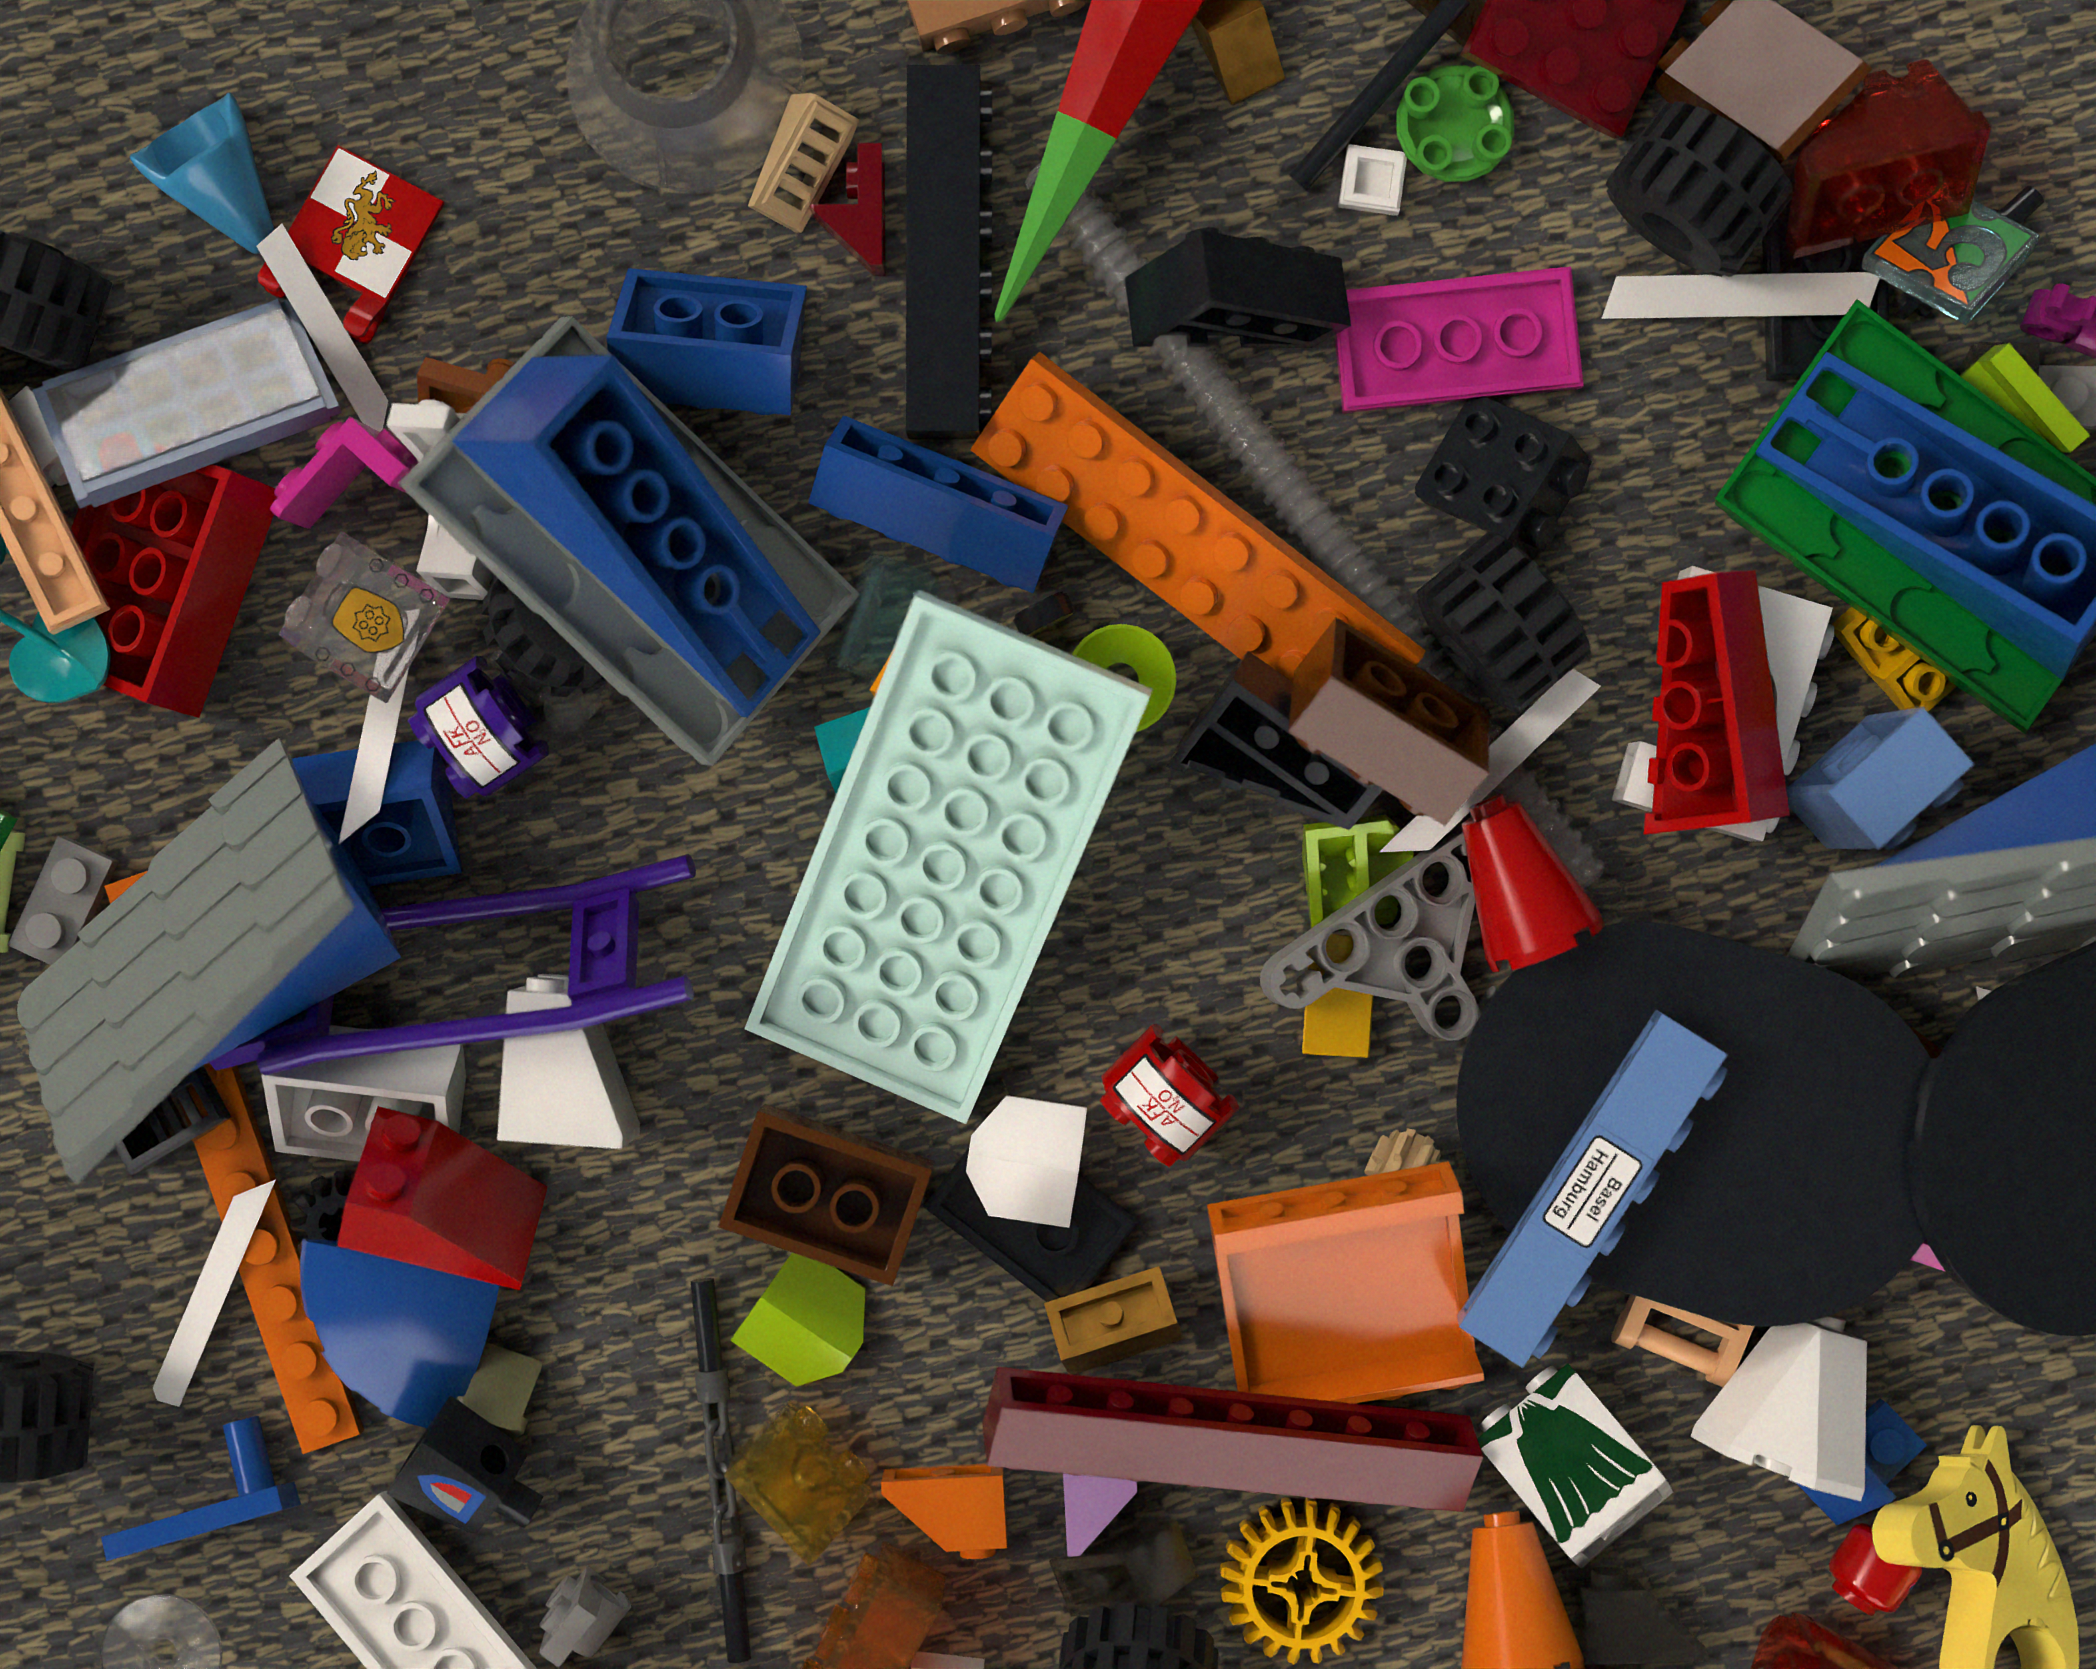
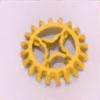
M1284 1497L1281 1499L1280 1504L1284 1516L1274 1519L1270 1508L1262 1505L1258 1508L1263 1523L1260 1529L1246 1519L1242 1520L1239 1524L1241 1533L1249 1542L1246 1544L1236 1539L1228 1540L1226 1544L1227 1552L1238 1561H1227L1220 1565L1221 1576L1232 1581L1220 1589L1223 1602L1235 1604L1228 1612L1232 1625L1247 1623L1243 1631V1637L1248 1644L1255 1643L1265 1636L1263 1652L1266 1656L1273 1657L1277 1654L1280 1647L1285 1645L1286 1658L1289 1663L1296 1664L1300 1658V1650L1308 1649L1312 1662L1319 1664L1323 1656L1320 1649L1321 1646L1330 1643L1333 1652L1336 1655L1342 1656L1345 1652L1341 1639L1343 1634L1347 1633L1352 1639L1357 1641L1362 1640L1364 1632L1356 1621L1357 1617L1367 1621L1376 1619L1377 1611L1375 1607L1365 1599H1376L1383 1596L1384 1589L1381 1583L1371 1579L1382 1572L1383 1567L1379 1558L1368 1556L1375 1548L1371 1536L1361 1535L1356 1537L1361 1527L1357 1518L1354 1516L1348 1517L1338 1525L1341 1511L1339 1506L1334 1503H1330L1324 1509L1321 1517H1317V1502L1315 1499L1307 1497L1303 1502V1513L1295 1514L1291 1499ZM1295 1537L1292 1550L1287 1557L1281 1560H1266L1264 1565H1258L1262 1557L1273 1546L1283 1540ZM1316 1538L1331 1543L1345 1555L1349 1561L1350 1576L1338 1575L1335 1568H1328L1317 1562ZM1306 1560L1314 1583L1311 1586L1306 1582L1308 1589L1300 1591L1298 1602L1291 1579L1289 1578L1292 1575L1297 1579L1295 1572L1304 1569V1561ZM1253 1585L1266 1586L1268 1593L1280 1595L1287 1600V1622L1274 1618L1258 1604L1253 1595ZM1340 1596H1344L1340 1604L1330 1614L1320 1620L1309 1623L1312 1610L1318 1604L1324 1601H1339Z

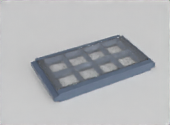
M278 299L42 382L44 386L32 390L80 508L93 504L94 507L329 422L331 421L330 417L342 413L297 313L289 300L279 302Z

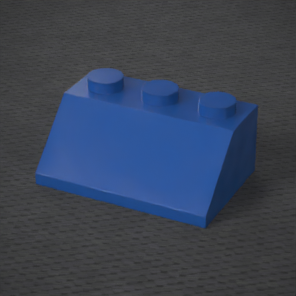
M628 268L606 337L607 351L614 355L661 403L691 405L699 409L721 408L751 411L759 415H791L798 385L807 286Z
M419 740L393 744L380 812L342 842L368 879L370 886L462 873L450 782L445 772L446 768L442 756L436 746L428 749ZM358 749L292 758L304 789L340 839Z

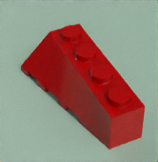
M1756 570L1714 572L1662 582L1656 663L1663 667L1660 696L1653 697L1652 721H1658L1656 757L1649 758L1647 783L1654 784L1652 812L1645 813L1644 835L1751 823L1790 816Z

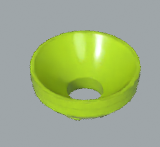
M1127 624L1108 625L1086 636L1074 649L1073 656L1103 669H1107L1117 663L1129 665L1137 673L1138 684L1152 689L1135 733L1153 725L1168 710L1176 688V669L1170 652L1163 642L1151 632L1138 626Z

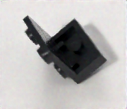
M1487 397L1468 399L1415 486V494L1423 503L1486 532L1500 535L1519 547L1534 561L1538 552L1545 549L1553 540L1558 526V519L1569 500L1576 497L1584 488L1592 461L1570 433Z

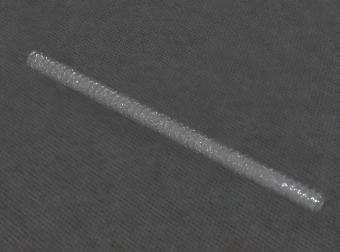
M1041 163L1026 178L1024 186L1030 192L1033 191ZM1089 183L1059 232L1064 237L1070 235L1073 239L1070 247L1075 252L1082 251L1084 255L1081 261L1086 267L1091 265L1094 267L1095 271L1092 275L1094 279L1098 282L1104 280L1107 284L1104 292L1107 296L1115 295L1118 299L1115 304L1116 308L1120 312L1126 310L1129 313L1124 278L1150 261L1146 257L1141 259L1138 257L1137 253L1140 248L1135 242L1128 243L1125 238L1128 232L1124 227L1117 228L1114 225L1117 217L1112 212H1104V200L1101 197L1094 198L1092 196L1094 187ZM1128 316V318H1127L1126 321H1127V322L1129 323V325H1130V318H1129V316ZM1161 335L1154 339L1155 343L1149 349L1150 353L1155 357L1160 355L1164 361L1161 363V367L1166 372L1172 370L1175 374L1172 382L1175 386L1183 385L1187 390L1183 395L1187 401L1194 400L1198 406L1195 412L1198 416L1206 415L1209 419V422L1206 424L1209 431L1217 430L1221 435L1217 440L1221 446L1228 444L1232 450L1229 454L1231 460L1237 461L1239 459L1243 464V467L1240 469L1243 476L1251 475L1255 481L1251 486L1255 491L1262 489L1266 495L1263 499L1265 505L1270 506L1273 504L1277 509L1274 515L1277 521L1284 519L1289 527L1285 531L1289 536L1296 534L1300 542L1297 544L1299 550L1304 551L1307 549L1312 555L1309 559L1312 563L1318 564L1330 577L1425 649V654L1416 665L1418 668L1472 701L1479 703L1480 697L1476 693L1470 696L1466 688L1469 686L1467 680L1464 678L1459 681L1454 673L1458 670L1455 664L1452 663L1448 666L1443 660L1446 656L1445 651L1442 648L1436 651L1431 644L1435 640L1433 635L1429 633L1425 636L1420 628L1424 625L1421 619L1418 618L1414 621L1408 614L1412 611L1411 606L1408 603L1402 606L1397 599L1401 595L1399 590L1395 588L1391 591L1386 585V582L1389 581L1386 573L1380 576L1374 569L1378 565L1377 561L1374 558L1368 561L1363 554L1367 550L1365 545L1361 543L1357 546L1352 540V537L1355 536L1352 528L1345 530L1340 524L1344 520L1343 516L1340 513L1334 515L1329 509L1333 505L1329 498L1322 500L1318 495V492L1321 491L1318 483L1311 485L1306 479L1310 475L1309 471L1306 468L1300 470L1295 463L1299 459L1296 454L1291 453L1288 455L1284 450L1287 445L1284 438L1277 440L1272 434L1276 430L1275 426L1272 423L1265 425L1261 418L1265 414L1262 409L1257 408L1254 410L1250 405L1253 400L1250 393L1242 394L1238 389L1242 385L1241 381L1238 378L1231 380L1227 373L1230 370L1228 364L1225 362L1219 364L1216 360L1219 355L1216 348L1187 347L1186 336ZM1490 721L1489 746L1503 731L1500 724L1493 726ZM1525 759L1491 791V794L1493 796L1503 794L1506 803L1516 800L1521 802L1584 889L1602 875L1606 865L1602 859L1594 860L1591 856L1594 848L1591 844H1582L1580 841L1583 837L1582 832L1579 829L1572 831L1569 827L1572 821L1568 814L1560 815L1557 811L1560 803L1557 799H1548L1546 796L1549 791L1548 787L1545 784L1538 786L1534 780L1537 777L1535 770L1530 769L1527 771L1523 766L1526 761Z

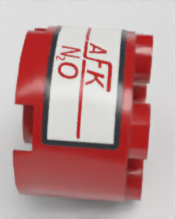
M1152 1024L1101 1076L1106 1093L1100 1098V1102L1107 1112L1121 1124L1127 1125L1131 1120L1148 1136L1144 1144L1151 1154L1164 1165L1171 1167L1178 1159L1184 1162L1188 1161L1240 1108L1236 1098L1231 1094H1228L1223 1100L1212 1087L1219 1076L1177 1036L1168 1044L1165 1043L1161 1036L1164 1033L1161 1026Z

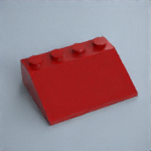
M124 433L104 439L98 454L105 473L143 460L135 437ZM154 444L157 454L170 450ZM211 464L96 507L90 504L78 508L71 529L111 610L95 616L106 634L111 653L110 669L107 680L103 684L104 686L145 703L200 718L274 516L270 507L278 498L274 494L276 488Z

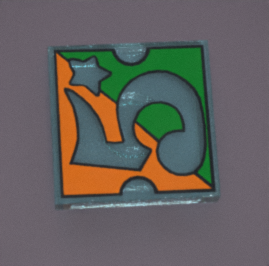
M1934 180L1864 254L1862 268L1967 325L2036 250L2040 235Z

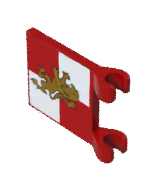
M337 145L289 228L288 234L308 266L362 294L347 312L343 320V327L352 338L361 343L368 344L373 339L390 301L420 251L445 203ZM265 262L257 275L258 282L269 294L284 299L286 297L285 293Z

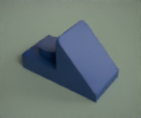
M1879 1398L1866 1411L1865 1490L1861 1501L1796 1484L1834 1524L1839 1525L1891 1503L1897 1496L1886 1484L1927 1445L1884 1400Z

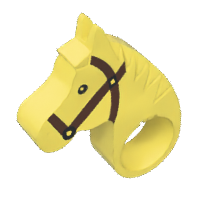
M1972 1425L1968 1430L1960 1454L1938 1456L1939 1466L1932 1473L1924 1489L1907 1498L1886 1504L1880 1509L1872 1527V1537L1876 1553L1883 1561L1890 1564L1943 1568L1950 1572L1952 1586L1939 1669H1994L1998 1649L2008 1634L2017 1647L2021 1669H2079L2078 1625L2068 1580L2061 1559L2035 1503L2011 1470L2006 1432L2002 1426H1992L1986 1436L1982 1426Z

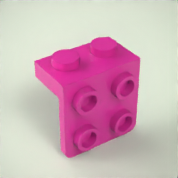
M349 417L344 424L340 421L336 422L321 435L315 446L319 452L303 470L300 467L295 468L279 482L274 491L278 498L273 502L270 510L279 519L309 529L366 466L372 469L388 485L407 493L398 483L419 462L407 447L387 429L384 428L379 432Z

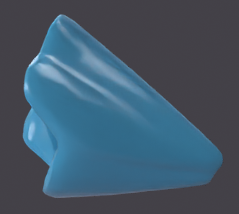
M231 92L215 103L198 111L184 122L171 128L138 152L130 155L132 163L150 182L251 253L258 254L259 250L256 246L275 230L255 163L246 122L239 104Z

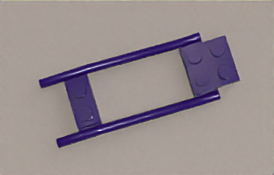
M690 854L573 885L380 908L390 931L573 909L568 980L570 1006L329 1035L334 1000L333 994L209 1063L217 1071L257 1060L261 1073L264 1076L327 1060L578 1030L690 1001L693 999L694 994L688 976L636 988L639 901L636 898V893L694 878L696 876L694 861Z

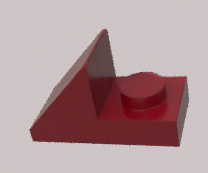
M857 143V162H847L846 188L847 198L858 199V204H811L809 207L813 218L873 276H886L885 154L882 143Z

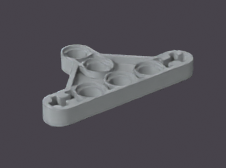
M1462 824L1446 834L1431 850L1422 851L1272 955L1264 963L1260 973V985L1265 996L1278 1005L1296 1009L1310 1005L1336 987L1406 1002L1420 1026L1428 1034L1449 1041L1460 1040L1468 1036L1478 1017V1006L1460 972L1473 916L1475 897L1468 859L1461 863L1451 854V851H1453L1456 855H1467ZM1440 862L1447 869L1449 875L1448 884L1441 894L1431 896L1424 889L1422 883L1423 874L1430 864ZM1392 895L1399 901L1401 916L1394 927L1382 929L1376 923L1374 910L1381 898ZM1345 929L1352 937L1353 950L1345 961L1334 963L1327 955L1326 942L1334 931ZM1424 946L1429 951L1431 966L1423 977L1412 979L1405 970V958L1412 948ZM1309 950L1312 959L1306 955V951ZM1315 962L1325 971L1324 975H1321V972L1309 969L1296 979V984L1299 988L1296 993L1285 989L1281 990L1279 987L1286 980L1283 972L1286 967L1300 971ZM1454 996L1460 1005L1459 1019L1452 1027L1442 1029L1435 1020V1008L1442 998Z

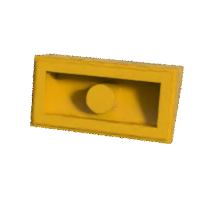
M1331 934L1326 942L1328 957L1334 963L1345 961L1353 950L1351 935ZM1315 962L1308 966V970L1319 971L1321 975L1325 973ZM1334 987L1310 1005L1305 1006L1302 1053L1326 1056L1370 1057L1374 995Z

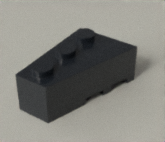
M1203 227L1190 231L1186 234L1185 240L1124 278L1133 347H1152L1155 343L1154 339L1161 335L1186 336L1187 347H1206L1209 344L1208 336H1239L1241 348H1312L1351 326L1342 259L1316 253L1315 249L1309 246L1291 248L1271 244L1264 237L1241 238L1222 234L1219 228Z
M1247 651L1181 738L1166 767L1185 773L1188 768L1222 780L1221 786L1237 792L1240 791L1241 787L1277 799L1276 805L1350 830L1383 789L1376 784L1366 785L1358 781L1350 774L1346 766L1324 753L1315 754L1310 752L1296 740L1293 734L1288 732L1293 682L1250 651Z

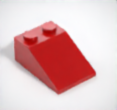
M378 1106L345 1203L337 1246L520 1290L548 1187L439 1121Z

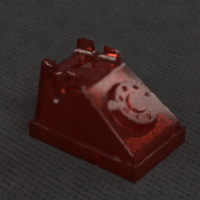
M1923 59L1908 63L1906 66L1908 74L1904 77H1894L1885 69L1867 74L1863 79L1860 93L1834 119L1825 120L1811 134L1800 152L1794 170L1795 184L1785 240L1794 259L1850 245L1853 243L1854 235L1857 241L1861 242L1969 213L1991 126L1982 110L1972 112L1930 60Z

